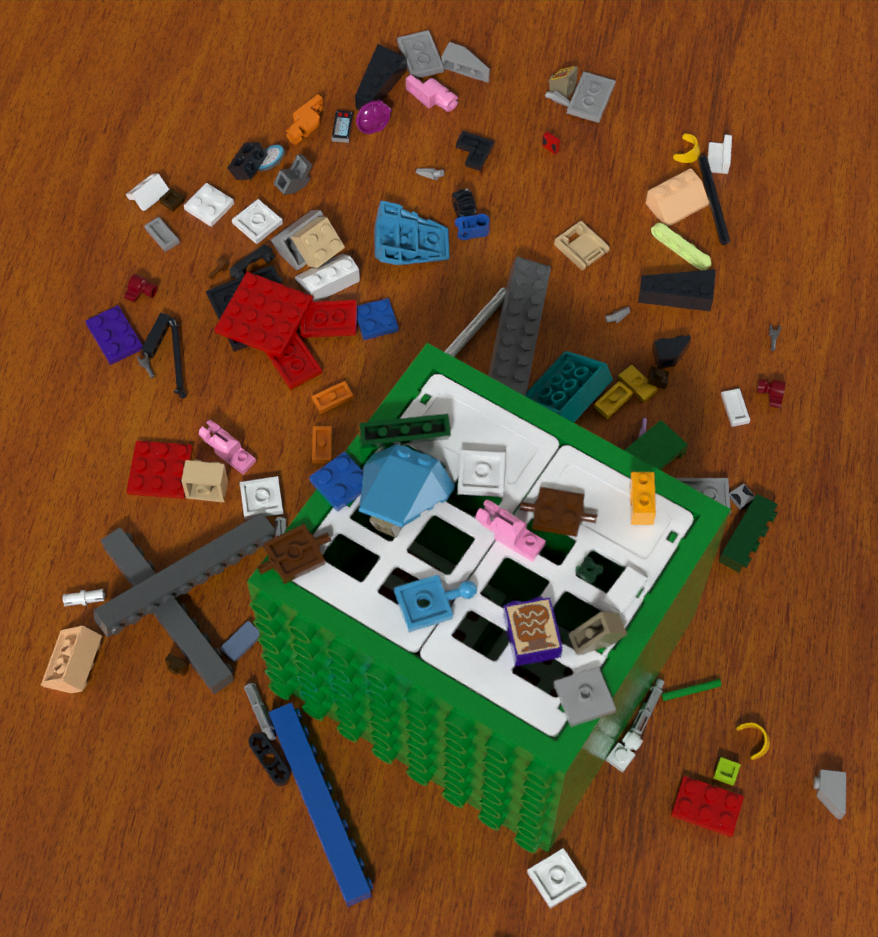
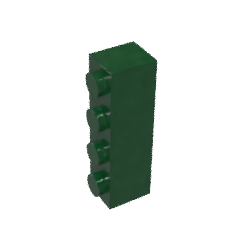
M448 414L364 422L358 425L360 449L446 440L451 436Z
M756 494L722 552L719 562L739 573L743 567L747 568L752 560L749 556L752 552H757L761 544L758 542L760 537L764 538L769 530V527H767L768 523H773L778 514L775 511L778 504Z

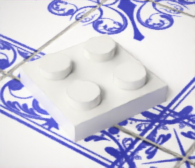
M206 183L184 205V209L212 227L234 205V200Z
M259 199L232 219V223L256 244L283 224L282 219Z
M461 450L458 494L503 497L505 453Z
M278 476L240 482L245 520L251 519L260 513L265 517L283 514Z
M564 848L527 870L528 875L550 909L587 886Z

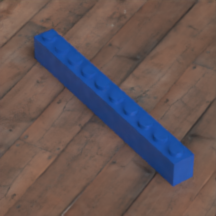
M292 703L268 712L347 907L370 898V890L373 889L369 877H364L362 870L365 867L361 857L356 858L354 851L357 848L353 838L348 839L346 834L349 831L345 819L341 820L338 815L341 812L337 800L333 801L330 796L333 793L329 781L325 782L322 777L325 774L321 762L317 764L315 760L317 752L314 745H309L307 738H310L306 726L302 727L299 720H302L299 709H294Z

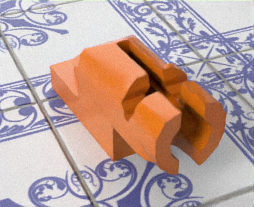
M318 94L293 113L294 123L286 130V136L294 145H298L303 141L302 137H308L309 134L320 126V116L318 114L323 110V98Z

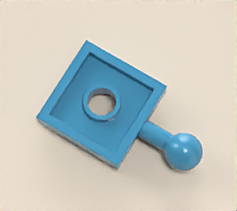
M439 575L395 587L394 593L408 632H412L453 619V613L448 601L458 597L471 599L476 595L477 587L475 583L467 580L463 581L459 588L445 592ZM420 599H427L430 605L426 608H421L417 605V602Z

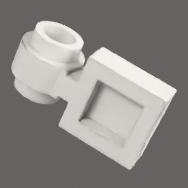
M629 731L623 739L625 746L618 742L606 758V761L623 773L636 755L631 752L632 749L637 751L643 742L640 739L641 736Z

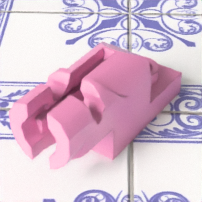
M412 75L406 78V90L429 109L436 104L450 112L457 106L458 102L456 100L458 97L452 92H448V89L435 79L431 78L422 84L419 79Z
M212 420L207 421L209 425L208 430L202 426L199 430V436L214 448L216 455L244 475L253 466L256 459L242 449L240 442L223 428H220Z
M486 500L484 502L485 508L484 510L481 508L478 510L476 520L482 526L495 533V540L533 562L544 547L545 540L526 529V522L515 517L505 509L499 508L497 504Z

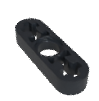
M260 732L252 734L248 740L249 747L272 782L277 786L288 784L290 772L267 737ZM256 739H258V741L263 740L261 743L264 748V751L261 752L259 746L255 745L254 741ZM266 755H274L275 761L272 764L264 763L263 759ZM277 767L281 774L285 773L283 780L277 778L274 768Z

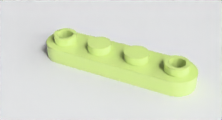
M656 223L651 228V232L657 240L700 271L707 270L711 266V259L707 254L702 253L693 244L688 243L679 234L670 230L667 225Z

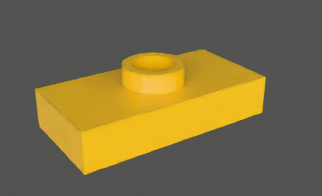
M633 365L618 375V380L629 388L643 403L657 393L658 389L653 385L647 384L648 379Z
M618 381L594 404V408L608 419L633 396V392Z

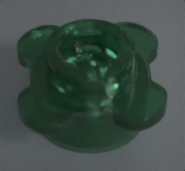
M586 557L583 563L576 567L575 572L577 575H580L582 580L587 583H593L598 574H602L603 567L594 563L591 557Z

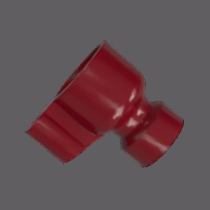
M133 274L129 279L124 298L136 302L142 293L153 298L157 293L158 285L148 283L146 278Z
M760 379L757 393H768L769 407L781 409L786 382L780 380L767 382L765 379Z

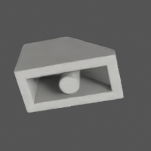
M820 770L813 780L816 796L837 819H842L846 813V772Z

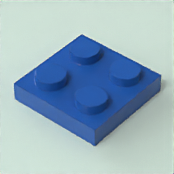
M389 298L357 306V322L363 340L399 332Z
M343 452L312 474L309 480L338 512L361 495L363 471Z

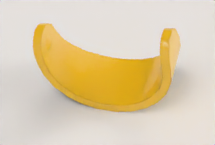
M683 134L682 138L693 143L695 146L687 153L674 154L673 159L682 163H691L700 156L699 144L695 136Z
M744 723L736 727V730L739 731L751 727L759 729L764 734L765 744L762 750L751 757V760L758 759L765 755L769 749V736L760 725Z

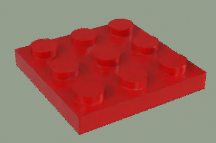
M136 441L126 490L127 495L185 499L182 476L185 461H191L193 445Z

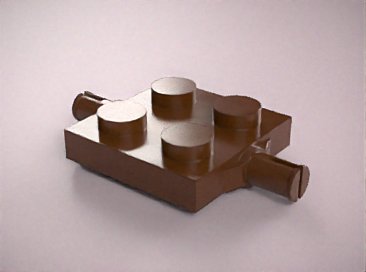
M540 487L535 504L521 501L520 511L533 512L534 521L532 529L574 537L578 536L582 521L596 524L598 515L584 512L583 502L585 494Z
M305 524L263 543L269 561L257 566L260 575L274 569L279 574L283 583L286 584L325 565V559L320 552L319 546L331 541L330 535L326 532L315 538L309 533Z

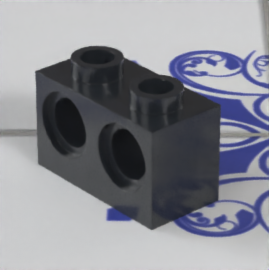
M259 142L244 143L227 168L236 180H251L268 154Z

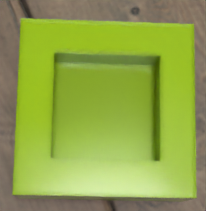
M721 757L714 779L733 786L741 764Z

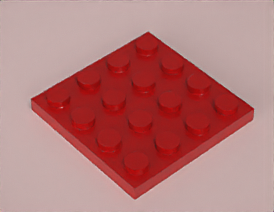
M246 272L214 331L224 337L282 358L313 301V296Z

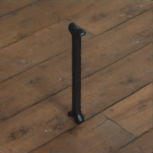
M172 317L168 322L172 330L176 389L174 393L184 399L187 393L184 389L179 327L182 324Z

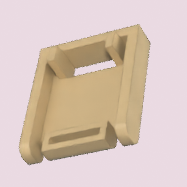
M582 221L557 237L554 245L581 270H584L586 266H590L610 251L609 246ZM577 233L579 237L568 244V238Z

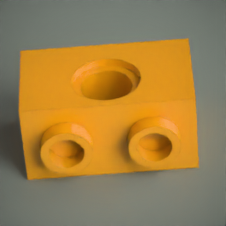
M631 472L629 483L631 525H654L656 516L654 472Z

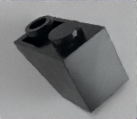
M679 335L675 338H661L654 341L652 352L657 368L662 369L676 366L688 350L691 336Z

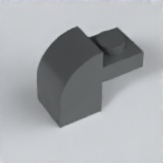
M302 154L297 155L291 168L280 170L273 184L284 195L296 193L310 181L308 174L313 165Z

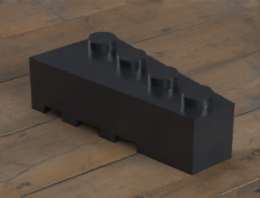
M377 44L355 94L357 110H360L363 105L370 101H383L406 72V57Z
M716 269L642 275L638 303L710 311L714 297Z

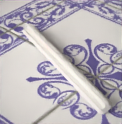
M505 288L499 290L445 350V353L453 357L457 355L503 303L506 292Z

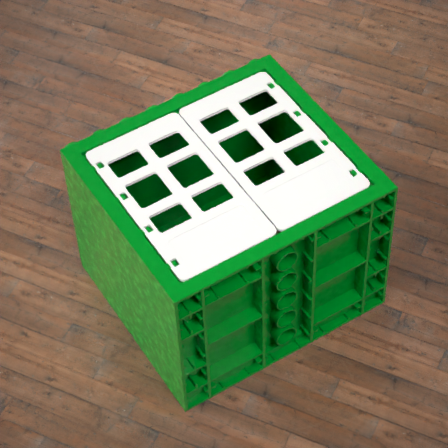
M426 343L368 422L448 414L451 431L449 439L400 444V446L409 447L411 450L428 454L432 458L438 459L455 485L454 490L447 501L443 503L438 502L432 510L423 511L420 517L401 527L397 538L376 530L370 522L371 515L359 511L361 495L337 512L317 489L284 533L305 524L309 533L315 538L328 532L331 541L319 546L320 552L325 559V565L286 584L283 583L279 574L274 569L262 575L256 569L247 581L251 597L249 605L254 611L256 618L253 623L258 628L259 637L257 640L263 649L261 657L266 662L267 668L265 673L271 681L268 687L272 692L285 700H288L293 694L304 701L303 710L314 719L323 721L325 716H328L338 722L339 725L336 729L346 739L356 743L362 737L374 745L371 749L372 753L383 762L392 764L396 758L409 766L406 773L417 783L427 786L431 780L444 788L442 796L452 805L463 808L467 802L480 811L477 816L478 819L489 828L499 831L501 826L504 825L516 833L514 841L526 851L536 853L538 848H541L548 853L694 618L731 509L431 344ZM358 434L345 453L363 471L364 465L373 454L394 445L360 449ZM461 450L505 453L503 497L458 494ZM631 472H654L656 501L654 525H631L629 490ZM540 487L585 494L583 502L584 512L598 514L596 524L582 521L577 537L532 529L534 521L533 512L520 511L521 501L535 504ZM486 500L497 504L499 508L505 509L515 517L526 522V529L545 540L544 547L533 562L495 540V533L482 526L476 520V514L480 508L484 510V502ZM408 552H410V553H412L413 555L419 557L420 559L424 560L425 562L431 564L432 566L436 567V568L439 569L440 571H438V570H436L435 568L429 566L428 564L424 563L423 561L417 559L416 557L412 556V555L409 554ZM268 554L260 563V565L269 561ZM628 566L645 576L647 582L620 616L627 635L611 646L591 651L584 655H576L568 634L602 611L616 613L603 605L602 600ZM396 567L401 568L419 580L439 575L445 592L459 588V585L467 580L475 583L477 587V593L471 599L458 597L455 601L454 599L448 601L449 605H451L453 619L441 622L437 627V624L412 632H408L399 605L380 595L378 590L381 586H384L394 592L395 587L408 584L391 574ZM481 594L484 595L485 597L489 598L491 601H489L488 599L482 597ZM535 597H550L560 640L563 642L561 643L563 650L561 658L554 659L549 666L542 662L519 665V667L540 679L539 684L535 687L512 673L515 664L503 611L504 605L512 601L526 602ZM420 599L417 605L421 608H426L430 605V602L427 599ZM469 611H474L481 616L478 621L472 622L465 615ZM456 629L466 635L463 643L452 637ZM422 647V649H421V657H419L418 655L414 654L415 652H418V651L420 650V648ZM567 667L574 671L573 675L599 667L615 705L616 712L570 727L559 697L554 698L549 694L555 689L554 681L566 677L563 673Z

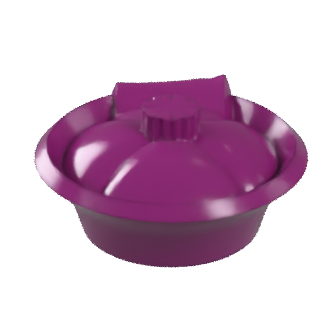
M381 100L366 103L360 108L356 118L358 129L364 134L380 132L387 126L390 120L391 108Z

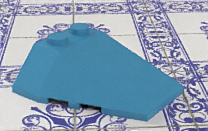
M380 201L374 226L375 257L380 262L404 265L449 259L448 228L430 219L424 220L418 217L417 213H410L402 209L403 206L399 204Z
M396 444L373 454L364 465L359 511L403 527L420 517L423 511L432 510L438 502L443 503L447 501L455 485L438 459L432 458L428 454L411 450L409 447Z

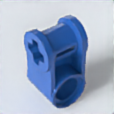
M485 214L462 216L455 220V225L458 227L457 236L460 240L485 237L490 232L489 217Z

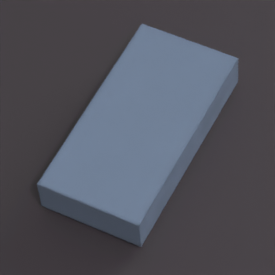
M247 621L219 649L227 658L235 663L258 641L259 631Z

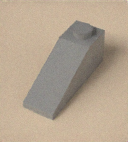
M448 43L441 57L444 69L487 83L489 82L490 69L465 47Z

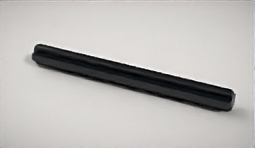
M706 155L698 157L700 171L721 245H726L730 243V238L709 161Z

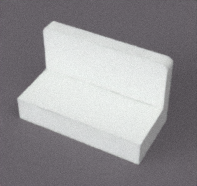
M725 135L723 143H709L708 161L711 172L728 174L731 161L732 135Z
M151 174L125 195L129 200H135L141 210L145 211L157 202L169 188L159 174Z

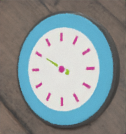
M277 144L266 148L265 151L268 155L258 171H267L279 165V162L285 155L284 147Z

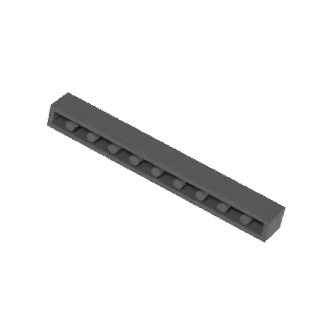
M262 513L256 515L94 609L95 622L107 637L119 634L128 625L136 624L143 616L154 613L160 606L171 603L177 596L188 593L198 584L205 583L209 577L222 573L231 564L235 565L243 557L254 554L257 549L263 546V543L274 539L275 528Z
M120 527L101 539L104 550L132 587L155 575V567L150 560L146 561L143 556L145 554L139 546H134L132 543L134 540L128 531L124 532ZM176 597L171 603L160 606L153 615L211 692L216 694L234 681L232 675L234 671L228 662L224 664L221 660L222 655L216 647L214 649L209 644L211 640L205 632L201 633L198 630L200 628L199 624L194 618H189L187 608L183 603L179 604L176 601Z

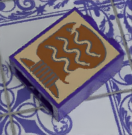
M535 597L530 601H512L504 605L503 616L515 666L561 658L563 648L550 597Z

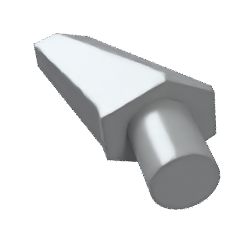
M556 90L554 92H546V98L552 99L555 103L569 106L570 101Z
M434 168L416 169L417 174L433 180H438V177L444 176L443 170H436Z
M627 306L613 311V314L605 316L606 322L615 321L619 323L630 313V308Z

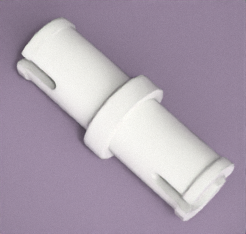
M104 589L93 591L81 590L78 593L63 594L65 607L78 604L85 606L88 603L105 601Z

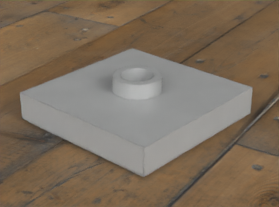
M599 667L554 681L555 689L570 727L616 712L615 705Z

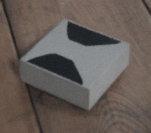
M745 484L729 493L731 501L739 510L751 504L755 497Z

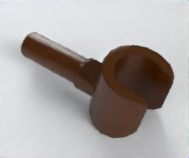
M224 256L217 259L218 267L208 276L210 279L221 270L225 271L229 268V264Z

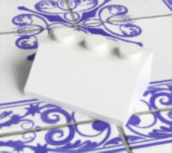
M340 254L326 261L318 268L313 267L295 276V279L306 294L313 296L312 302H319L359 282L360 276L359 268L352 258L348 255Z

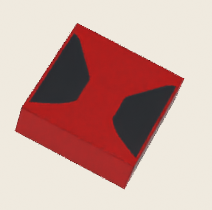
M546 132L543 135L542 146L556 155L560 149V139Z

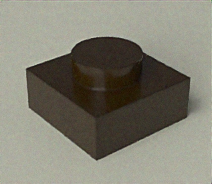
M170 188L159 201L163 206L174 212L185 201V198Z
M651 366L647 384L665 389L668 385L669 372Z
M170 653L165 658L167 669L175 675L179 673L185 676L188 672L186 662Z

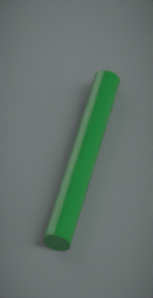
M720 679L662 693L661 698L662 701H667L718 688L722 684Z

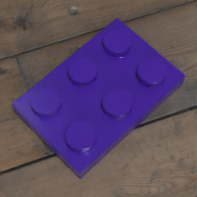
M118 305L85 321L110 365L141 351L143 347Z

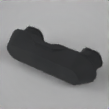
M264 244L229 269L231 278L238 279L245 276L243 271L249 264L255 263L259 259L263 258L266 263L273 261L275 256L271 252L272 248Z

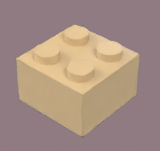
M317 217L291 236L308 267L318 268L345 248L327 217Z
M196 459L192 461L186 460L182 476L186 498L225 502L228 486L225 465L215 461L208 463Z

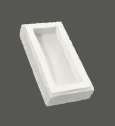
M740 388L721 392L731 427L749 424L750 417Z
M628 566L603 598L602 604L621 616L645 585L647 578Z

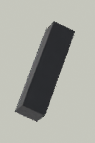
M160 312L141 348L143 355L147 353L148 357L154 358L170 327L168 322L171 318L170 315Z

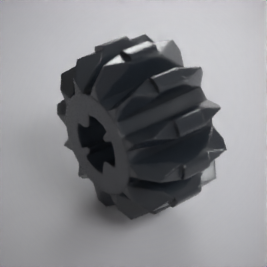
M468 188L459 189L452 193V206L458 218L476 214V202Z

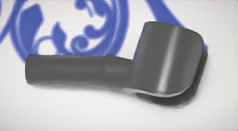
M772 324L770 325L768 335L771 337V351H775L776 340L781 330L780 325L778 330H773Z
M144 353L145 359H140L137 356L139 365L145 367L149 376L154 378L155 375L150 368L148 354Z

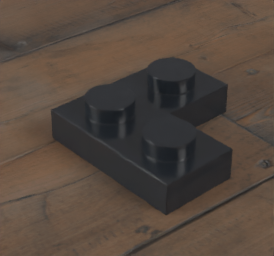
M462 131L456 142V148L470 152L465 161V166L478 171L482 170L494 147V141Z

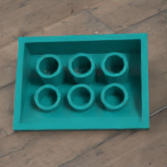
M565 351L526 392V397L574 423L612 382L613 378L606 363Z

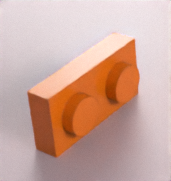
M345 381L311 396L320 414L354 399Z
M313 426L312 463H329L332 461V426Z

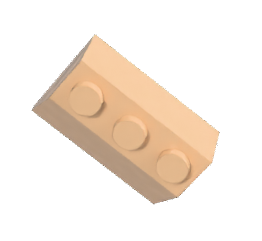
M690 168L650 189L647 193L646 205L661 223L669 227L708 206L709 200L702 180Z
M85 626L61 630L41 686L68 693L82 692L87 685V677L94 665L93 660L96 652L100 648L102 635Z

